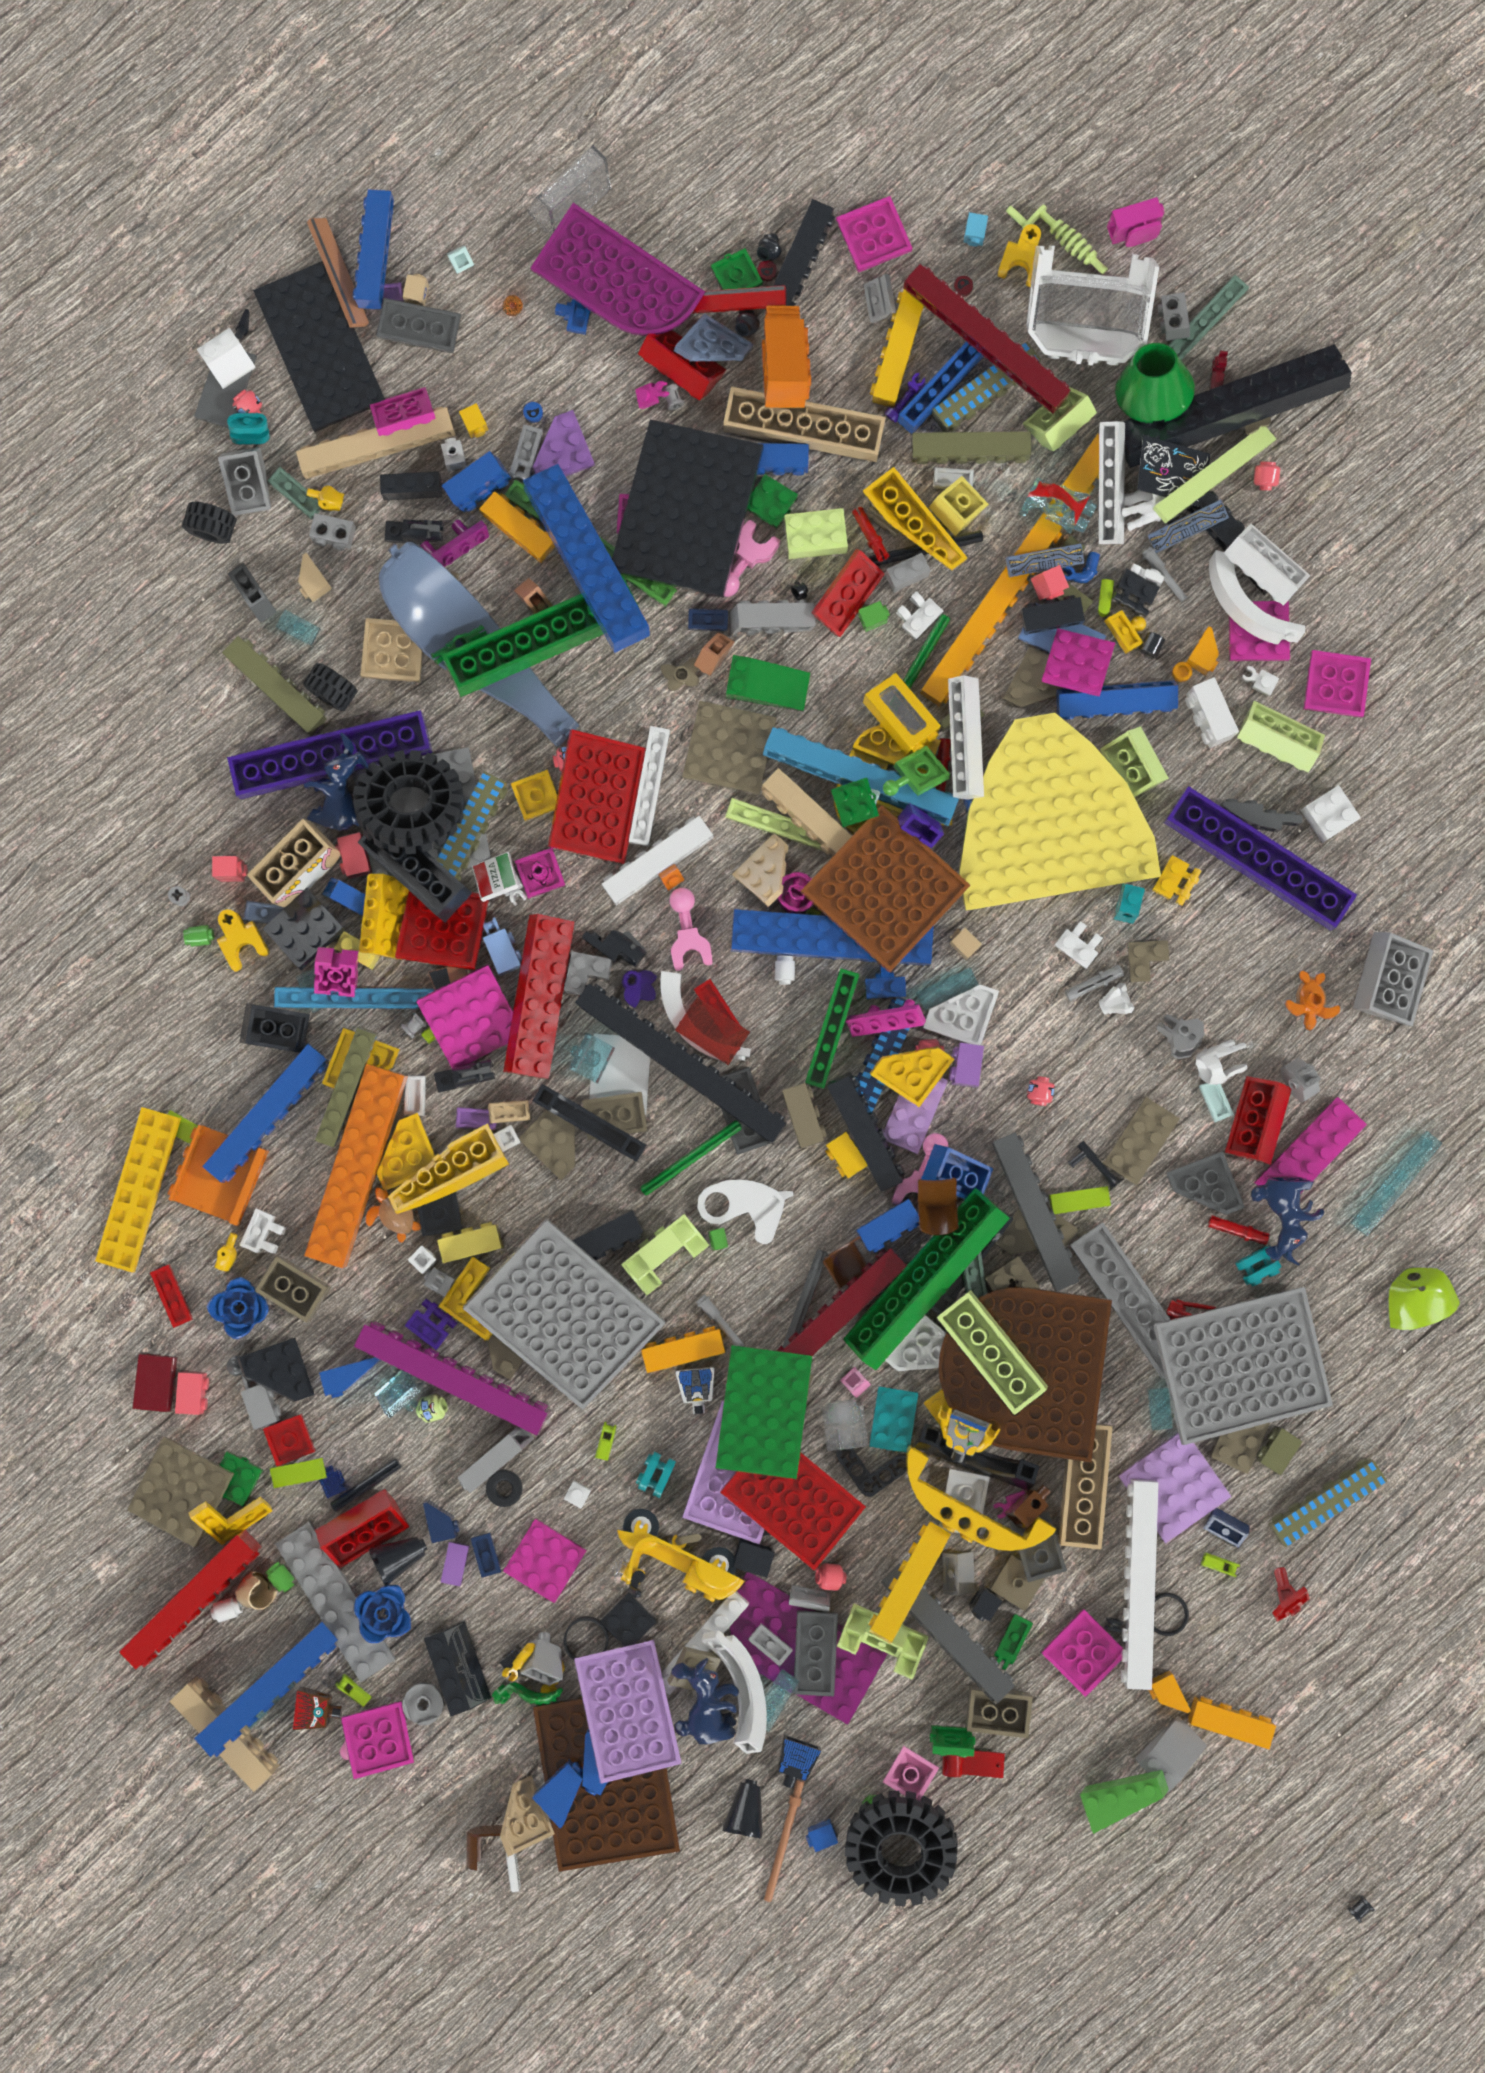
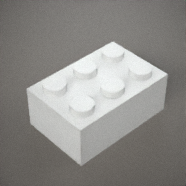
M1215 677L1193 686L1188 691L1185 698L1186 704L1189 709L1192 708L1194 722L1197 727L1200 726L1202 740L1205 745L1208 744L1209 749L1231 740L1239 732Z

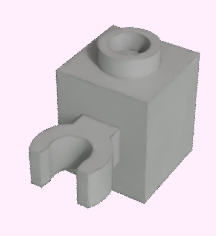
M434 1267L432 1270L429 1268L423 1278L426 1280L425 1286L443 1297L447 1295L457 1280L438 1267Z

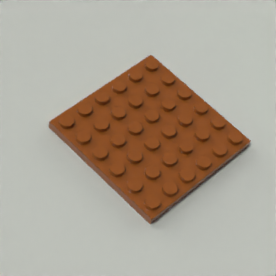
M881 805L877 809L879 816L868 819L801 890V893L890 973L971 885L927 845L919 841L917 837L901 829L898 819Z

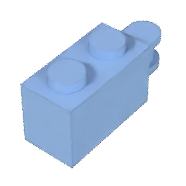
M494 917L492 921L487 923L484 921L483 926L487 936L483 937L498 974L502 976L520 968L522 956L520 951H515L513 943L516 942L512 932L508 933L505 928L501 930ZM496 927L497 932L490 934L489 930Z

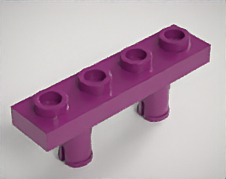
M456 520L451 525L458 535L456 538L438 550L428 541L423 542L420 547L446 567L489 537L487 526L482 520L469 529L461 520Z

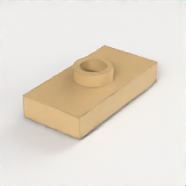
M528 1100L488 1104L490 1124L530 1120Z

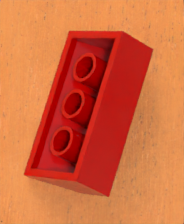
M674 330L658 335L648 334L638 355L646 363L657 368L661 374L673 380L677 386L689 392L693 398L699 401L703 399L725 374L726 369L715 361H689L674 351L675 346L683 337Z
M1246 1076L1225 1153L1271 1165L1292 1089L1280 1082Z
M384 1489L316 1529L315 1532L320 1548L340 1569L369 1552V1548L379 1546L409 1528V1524L394 1498Z

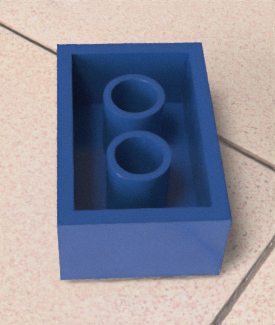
M489 451L444 483L442 487L453 504L465 513L475 509L477 503L481 500H487L498 488L506 487L509 484L508 481L512 478L501 461Z
M934 1144L921 1180L956 1178V1198L964 1201L975 1188L984 1194L994 1168L952 1148Z
M906 1199L855 1231L861 1237L860 1239L867 1251L872 1250L875 1253L885 1247L883 1243L887 1240L893 1242L902 1236V1231L907 1230L910 1232L918 1227L919 1215L910 1200Z

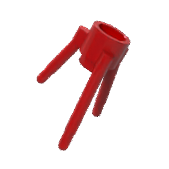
M1177 1299L1176 1301L1171 1300L1166 1314L1170 1316V1320L1193 1315L1186 1312V1307L1183 1306L1207 1310L1216 1309V1307Z

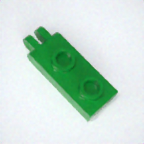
M1016 1613L1013 1614L994 1653L998 1664H1000L1001 1660L1004 1661L1001 1667L1003 1670H1006L1009 1664H1014L1033 1625V1622Z

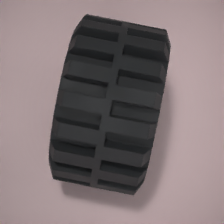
M189 502L182 528L200 539L225 544L231 541L237 519L227 510L204 502Z
M321 663L314 665L303 682L308 691L339 711H345L358 692L350 681Z

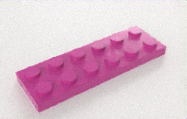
M1336 1097L1254 1183L1257 1186L1264 1185L1270 1177H1301L1313 1181L1367 1124L1339 1097Z

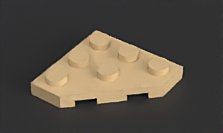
M775 833L732 874L737 881L768 907L783 893L782 878L785 876V855L788 853L789 847Z
M532 1775L512 1785L500 1834L507 1857L555 1834L548 1815L532 1798L533 1794L537 1791Z

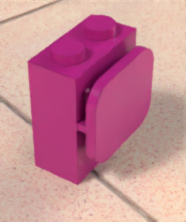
M1157 197L1112 211L1107 224L1112 244L1125 241L1126 247H1133L1158 237L1162 228L1161 220L1164 215V207L1162 203H1159Z

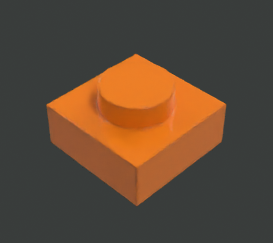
M675 864L658 874L668 891L684 881Z

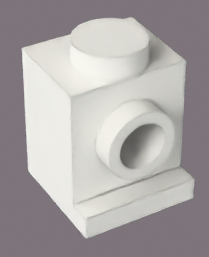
M456 438L446 439L445 444H441L447 470L453 471L466 468L467 465L461 441H456ZM456 450L454 454L449 453L450 451Z
M421 1246L408 1261L421 1274H425L436 1263V1258L429 1249Z

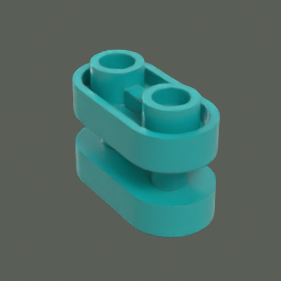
M236 413L227 419L230 439L235 444H264L270 439L267 418L261 413Z
M1271 1245L1265 1246L1235 1262L1238 1271L1245 1269L1247 1273L1242 1277L1246 1285L1256 1286L1262 1282L1263 1277L1267 1275L1273 1277L1280 1273L1279 1269L1282 1267L1278 1260L1272 1261L1265 1252V1249L1271 1247ZM1263 1260L1265 1265L1254 1270L1252 1265Z
M654 1451L653 1455L648 1454L644 1463L647 1466L645 1473L640 1472L636 1484H639L638 1489L644 1492L647 1486L654 1489L653 1496L660 1499L676 1461L669 1458L666 1464L660 1461L661 1454ZM656 1468L663 1471L658 1482L651 1479Z

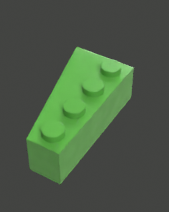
M1158 1770L1088 1785L1080 1793L1094 1834L1164 1798L1169 1789L1163 1771Z

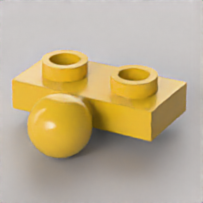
M1123 610L1104 621L1125 654L1143 644V641L1137 634V632L1143 631L1146 627V620L1143 617L1136 616L1130 623Z

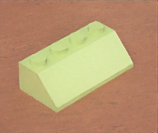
M1253 701L1240 727L1237 738L1246 744L1259 748L1264 753L1277 757L1280 761H1286L1297 769L1309 773L1320 755L1325 735Z

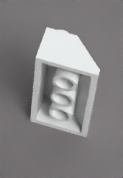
M1252 524L1224 552L1230 562L1237 564L1245 575L1253 578L1261 589L1269 592L1272 598L1283 606L1310 577L1304 569Z

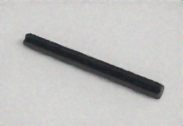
M981 530L951 537L958 547L979 543L984 540ZM918 545L888 551L889 557L885 560L882 555V562L877 560L876 555L869 556V559L879 566L909 559L920 553L923 555L929 553Z

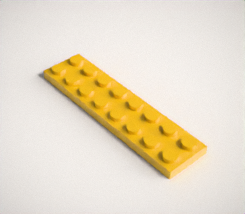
M141 1107L95 1262L135 1273L181 1118Z

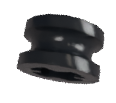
M1106 1617L1108 1623L1104 1628L1116 1632L1123 1631L1121 1626L1124 1625V1621Z

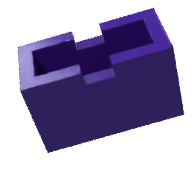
M911 803L897 817L901 829L917 837L919 841L930 848L944 835L940 822Z

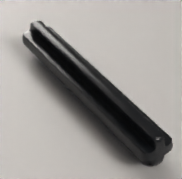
M397 1459L392 1460L330 1503L332 1509L335 1512L340 1510L401 1468L400 1462Z

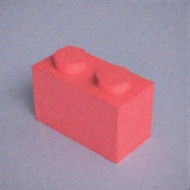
M1060 565L1031 578L1039 601L1044 598L1046 600L1057 598L1064 594V589L1069 588Z
M360 832L337 838L338 844H335L343 863H340L342 874H346V877L349 879L372 874L368 853L358 843L363 837Z
M212 856V877L220 882H245L248 867L243 860L237 856Z
M184 1371L178 1373L175 1413L193 1415L204 1413L208 1405V1399L205 1398V1390L209 1388V1378H206L207 1373Z

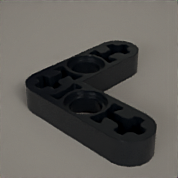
M843 1444L836 1451V1456L861 1493L867 1497L874 1496L907 1472L906 1467L904 1469L899 1467L896 1469L898 1474L894 1475L893 1470L889 1467L890 1464L893 1467L897 1466L898 1459L905 1460L906 1455L904 1454L896 1455L870 1474L850 1445ZM841 1450H850V1458L853 1460L856 1457L857 1461L852 1462L847 1467L845 1464L849 1462L846 1457H840L842 1454ZM854 1465H860L863 1468L860 1476H854L851 1473ZM882 1470L890 1471L891 1477L888 1481L880 1479L879 1474ZM876 1475L878 1482L882 1485L878 1487L876 1483L872 1486V1492L864 1491L865 1483H873L875 1480L872 1477Z

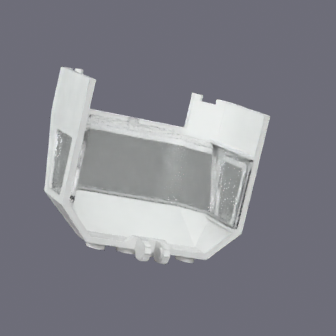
M1049 245L1048 250H1044L1045 246H1036L1026 327L1030 336L1042 352L1048 355V358L1059 359L1060 356L1068 357L1067 360L1076 361V364H1081L1082 359H1087L1088 365L1092 366L1093 363H1099V360L1107 361L1109 365H1118L1119 363L1126 362L1141 347L1147 345L1159 266L1154 258L1144 257V260L1138 259L1139 255L1132 254L1129 278L1051 270L1055 245Z

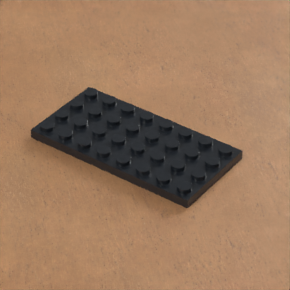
M323 261L253 290L314 432L371 409L370 404L385 400L354 327H349Z

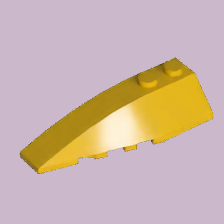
M895 467L891 468L863 490V493L890 525L951 571L967 560V556Z
M487 1123L451 1142L446 1150L432 1158L433 1161L426 1167L419 1169L413 1178L406 1180L388 1198L396 1214H399L467 1187L509 1165Z

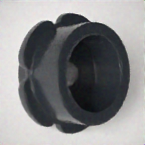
M796 581L795 585L791 587V592L797 600L807 598L809 591L805 583Z

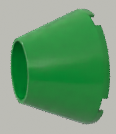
M1150 343L1141 347L1121 372L1115 385L1116 401L1120 409L1130 418L1144 423H1153V421L1165 420L1166 422L1178 417L1190 406L1195 392L1194 380L1189 370L1170 346L1162 343Z

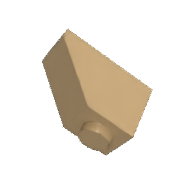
M307 553L303 554L298 580L302 588L299 590L305 599L309 597L314 602L332 588Z

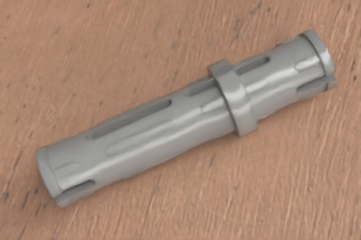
M1118 964L1104 972L1100 971L1098 975L1064 991L1071 1002L1100 986L1109 985V982L1124 976V973Z

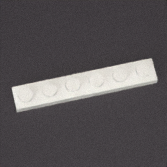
M650 726L629 843L649 846L670 729Z
M737 1591L728 1596L687 1642L685 1647L708 1652L710 1648L701 1641L703 1633L718 1630L724 1634L746 1609L749 1602ZM683 1648L661 1672L665 1692L669 1695L676 1687L669 1685L667 1680Z

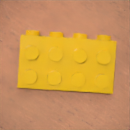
M369 874L367 877L359 951L360 953L402 960L397 959L395 953L409 890L393 876Z

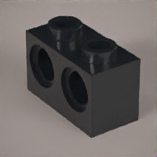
M981 1584L971 1599L969 1606L974 1617L982 1622L984 1619L990 1622L1003 1600L998 1594Z

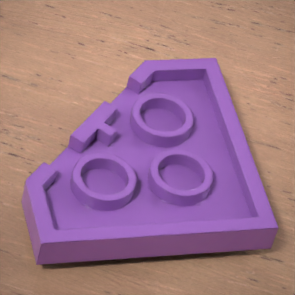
M573 410L554 417L533 464L535 474L559 464L564 475L567 477L595 466Z

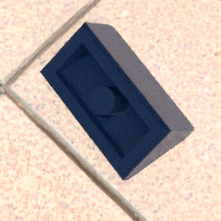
M1215 1508L1211 1511L1203 1529L1239 1548L1249 1535L1250 1526Z

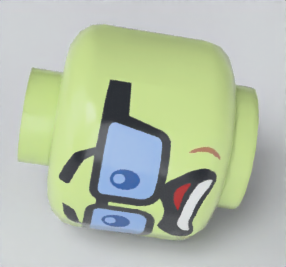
M438 1394L422 1397L416 1407L417 1416L426 1423L442 1419L448 1410L445 1398Z

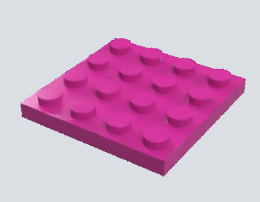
M488 964L416 1000L452 1068L467 1065L508 1044L513 1011Z

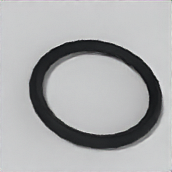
M1158 1594L1155 1596V1602L1163 1597H1171L1178 1600L1184 1608L1185 1617L1182 1625L1174 1631L1164 1632L1154 1626V1632L1163 1636L1176 1635L1185 1628L1188 1622V1607L1184 1600L1176 1594Z

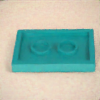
M878 1386L869 1447L907 1452L908 1446L911 1445L918 1392Z

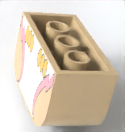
M302 819L247 876L273 904L287 907L306 888L310 890L334 866L339 859L340 852L313 823Z

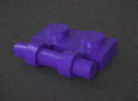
M425 1299L421 1304L427 1309L423 1314L421 1311L416 1310L405 1324V1327L432 1348L438 1350L449 1335L444 1330V1327L448 1325L454 1329L458 1322L452 1319L450 1314H446L439 1309L438 1304ZM432 1314L441 1320L438 1325L429 1318Z

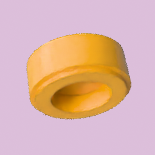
M1178 662L1172 669V677L1177 682H1186L1192 676V667L1186 662Z

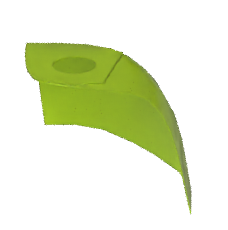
M1409 1268L1402 1272L1389 1289L1390 1328L1414 1330L1450 1317L1457 1310L1460 1301L1447 1275L1437 1268ZM1411 1273L1420 1274V1278L1416 1281H1410L1407 1277ZM1425 1286L1424 1291H1420L1418 1288Z

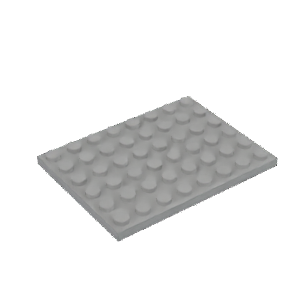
M547 1218L463 1306L467 1313L582 1410L666 1323L663 1318Z
M1305 1287L1153 1324L1181 1445L1333 1406Z

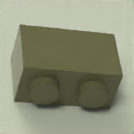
M1277 1427V1429L1274 1428L1268 1436L1269 1441L1266 1446L1263 1445L1259 1449L1257 1461L1281 1476L1303 1441L1283 1428Z

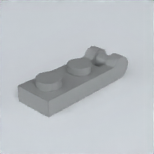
M523 425L509 474L512 479H522L523 482L524 479L531 477L533 464L543 434L542 429ZM519 465L525 467L524 472L518 470Z

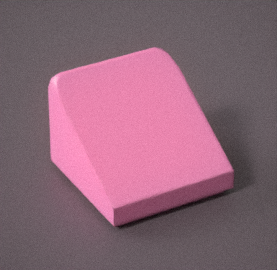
M856 1367L851 1369L840 1380L856 1398L871 1385Z

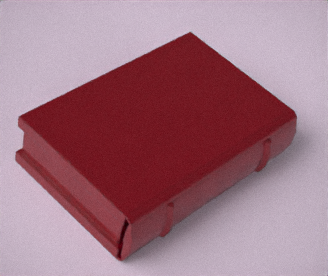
M143 1353L138 1355L132 1409L172 1412L178 1357Z

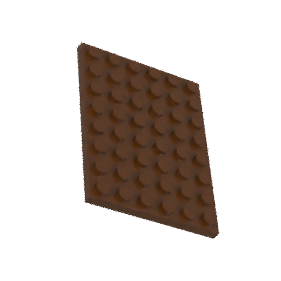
M582 1698L533 1706L544 1782L550 1779L569 1760L573 1763L577 1762L583 1769L585 1735L588 1723ZM667 1768L607 1782L601 1796L597 1793L596 1795L588 1793L585 1787L582 1786V1779L564 1825L559 1828L551 1820V1826L555 1833L553 1839L559 1872L680 1852Z

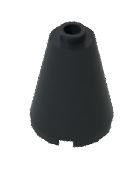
M418 1537L371 1547L368 1550L379 1575H381L380 1578L384 1586H387L424 1557V1551L427 1550L423 1538L419 1540Z
M745 1779V1783H740L723 1824V1832L762 1839L761 1786H757L758 1781Z

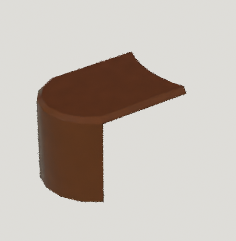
M956 1178L918 1180L919 1225L922 1232L929 1235H946L959 1228Z
M859 1236L823 1259L825 1267L839 1289L845 1286L852 1277L856 1276L858 1278L863 1273L861 1269L867 1264L854 1243L861 1238Z
M503 1825L479 1826L467 1831L466 1867L468 1869L477 1871V1862L481 1861L482 1837L500 1836Z

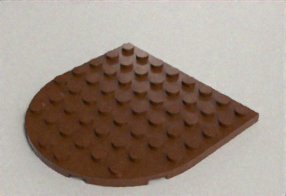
M1028 1287L999 1289L979 1297L978 1300L1047 1384L1048 1388L1014 1415L947 1331L940 1350L939 1379L949 1408H952V1412L958 1410L991 1423V1428L994 1431H997L999 1428L1000 1432L991 1444L993 1446L1013 1451L1091 1463L1112 1299Z

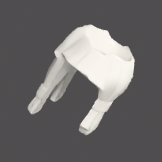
M1140 490L1124 494V506L1129 507L1122 509V515L1126 517L1137 512L1143 514L1139 519L1127 523L1128 530L1131 531L1154 521L1160 522L1161 518L1153 510V507L1166 497ZM1143 500L1148 501V502H1144V503L1138 504V505H1136V506H1132L1133 504H1135V503H1137V502H1140V501H1143Z
M1230 1039L1209 1049L1204 1048L1196 1056L1195 1065L1198 1068L1199 1077L1208 1084L1218 1085L1223 1084L1229 1077L1247 1070L1246 1064H1239L1223 1071L1219 1060L1220 1057L1246 1048V1044L1240 1043L1235 1045L1234 1040Z

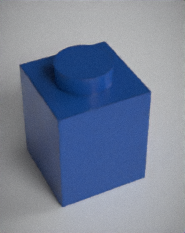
M831 1819L808 1827V1835L805 1836L809 1847H814L815 1852L838 1843V1837Z

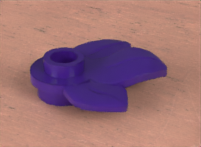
M648 970L638 973L636 971L626 972L622 977V984L625 988L624 998L627 1003L636 1008L640 999L645 1001L655 1000L656 993L651 984L657 979V976ZM630 977L635 978L636 981L634 984L628 983V979Z

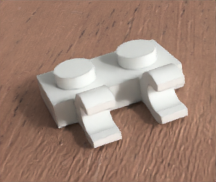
M916 591L911 596L910 601L919 609L911 615L902 605L896 612L905 622L902 628L914 640H917L944 612L931 598L925 602L923 597Z
M1080 921L1072 932L1066 929L1054 946L1087 969L1098 955V952L1094 949L1103 938L1096 933L1088 944L1083 942L1078 937L1087 926Z
M255 1209L240 1246L255 1253H260L261 1249L276 1254L279 1246L265 1241L270 1230L284 1235L287 1228L274 1223L276 1216L260 1209Z

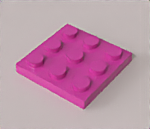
M891 196L836 217V222L858 273L912 252L913 248Z
M426 387L370 404L379 436H388L395 431L401 429L408 430L414 425L427 424L436 419Z
M1252 601L1265 613L1289 622V601L1284 606L1276 601ZM1229 616V661L1290 660L1289 641L1282 639L1277 645L1262 640L1240 627Z
M1057 628L1042 682L1100 697L1115 643Z
M1312 650L1303 709L1360 718L1364 717L1371 658Z
M535 1518L503 1572L555 1604L587 1550Z
M1082 1609L1041 1653L1086 1697L1122 1660L1123 1648Z
M401 1701L341 1717L353 1779L414 1763Z

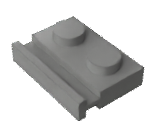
M883 274L882 277H877L864 284L870 322L877 323L889 317L890 314L896 313L890 275Z

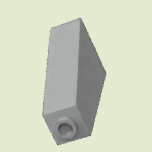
M516 1427L458 1477L461 1486L468 1490L469 1493L473 1492L534 1439L528 1431Z

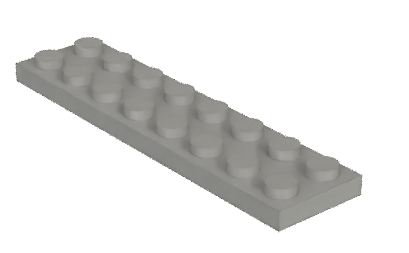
M1102 1222L1069 1246L1105 1298L1112 1299L1111 1307L1160 1378L1163 1379L1165 1378V1373L1153 1324L1169 1321L1170 1318Z
M309 1521L275 1543L325 1626L338 1639L336 1644L359 1681L362 1682L396 1660L385 1640L379 1643H368L360 1634L359 1620L354 1611L357 1595L341 1569L320 1548L315 1532L316 1529L312 1522Z

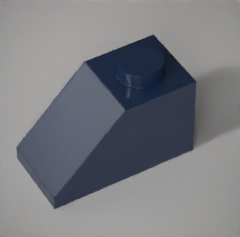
M430 1500L425 1501L423 1507L431 1543L456 1538L458 1536L457 1532H460L458 1520H454L452 1514Z

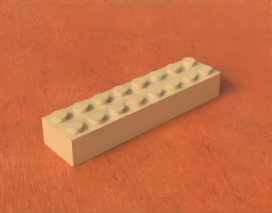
M731 387L723 423V432L782 444H809V449L877 462L886 417L805 401L804 408L765 407L764 393Z

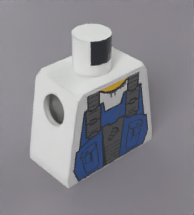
M714 1367L676 1370L683 1402L692 1403L693 1414L705 1413L704 1401H712Z

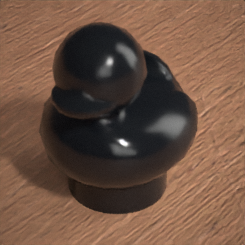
M775 233L765 234L764 238L758 243L757 256L762 261L776 260L782 253V248L779 246V237Z
M739 310L735 320L736 332L743 337L757 332L760 321L756 318L754 310Z

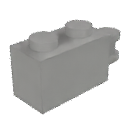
M242 1375L246 1390L241 1391V1395L253 1429L255 1430L281 1420V1409L278 1404L275 1405L273 1399L275 1393L258 1383L251 1388V1381Z

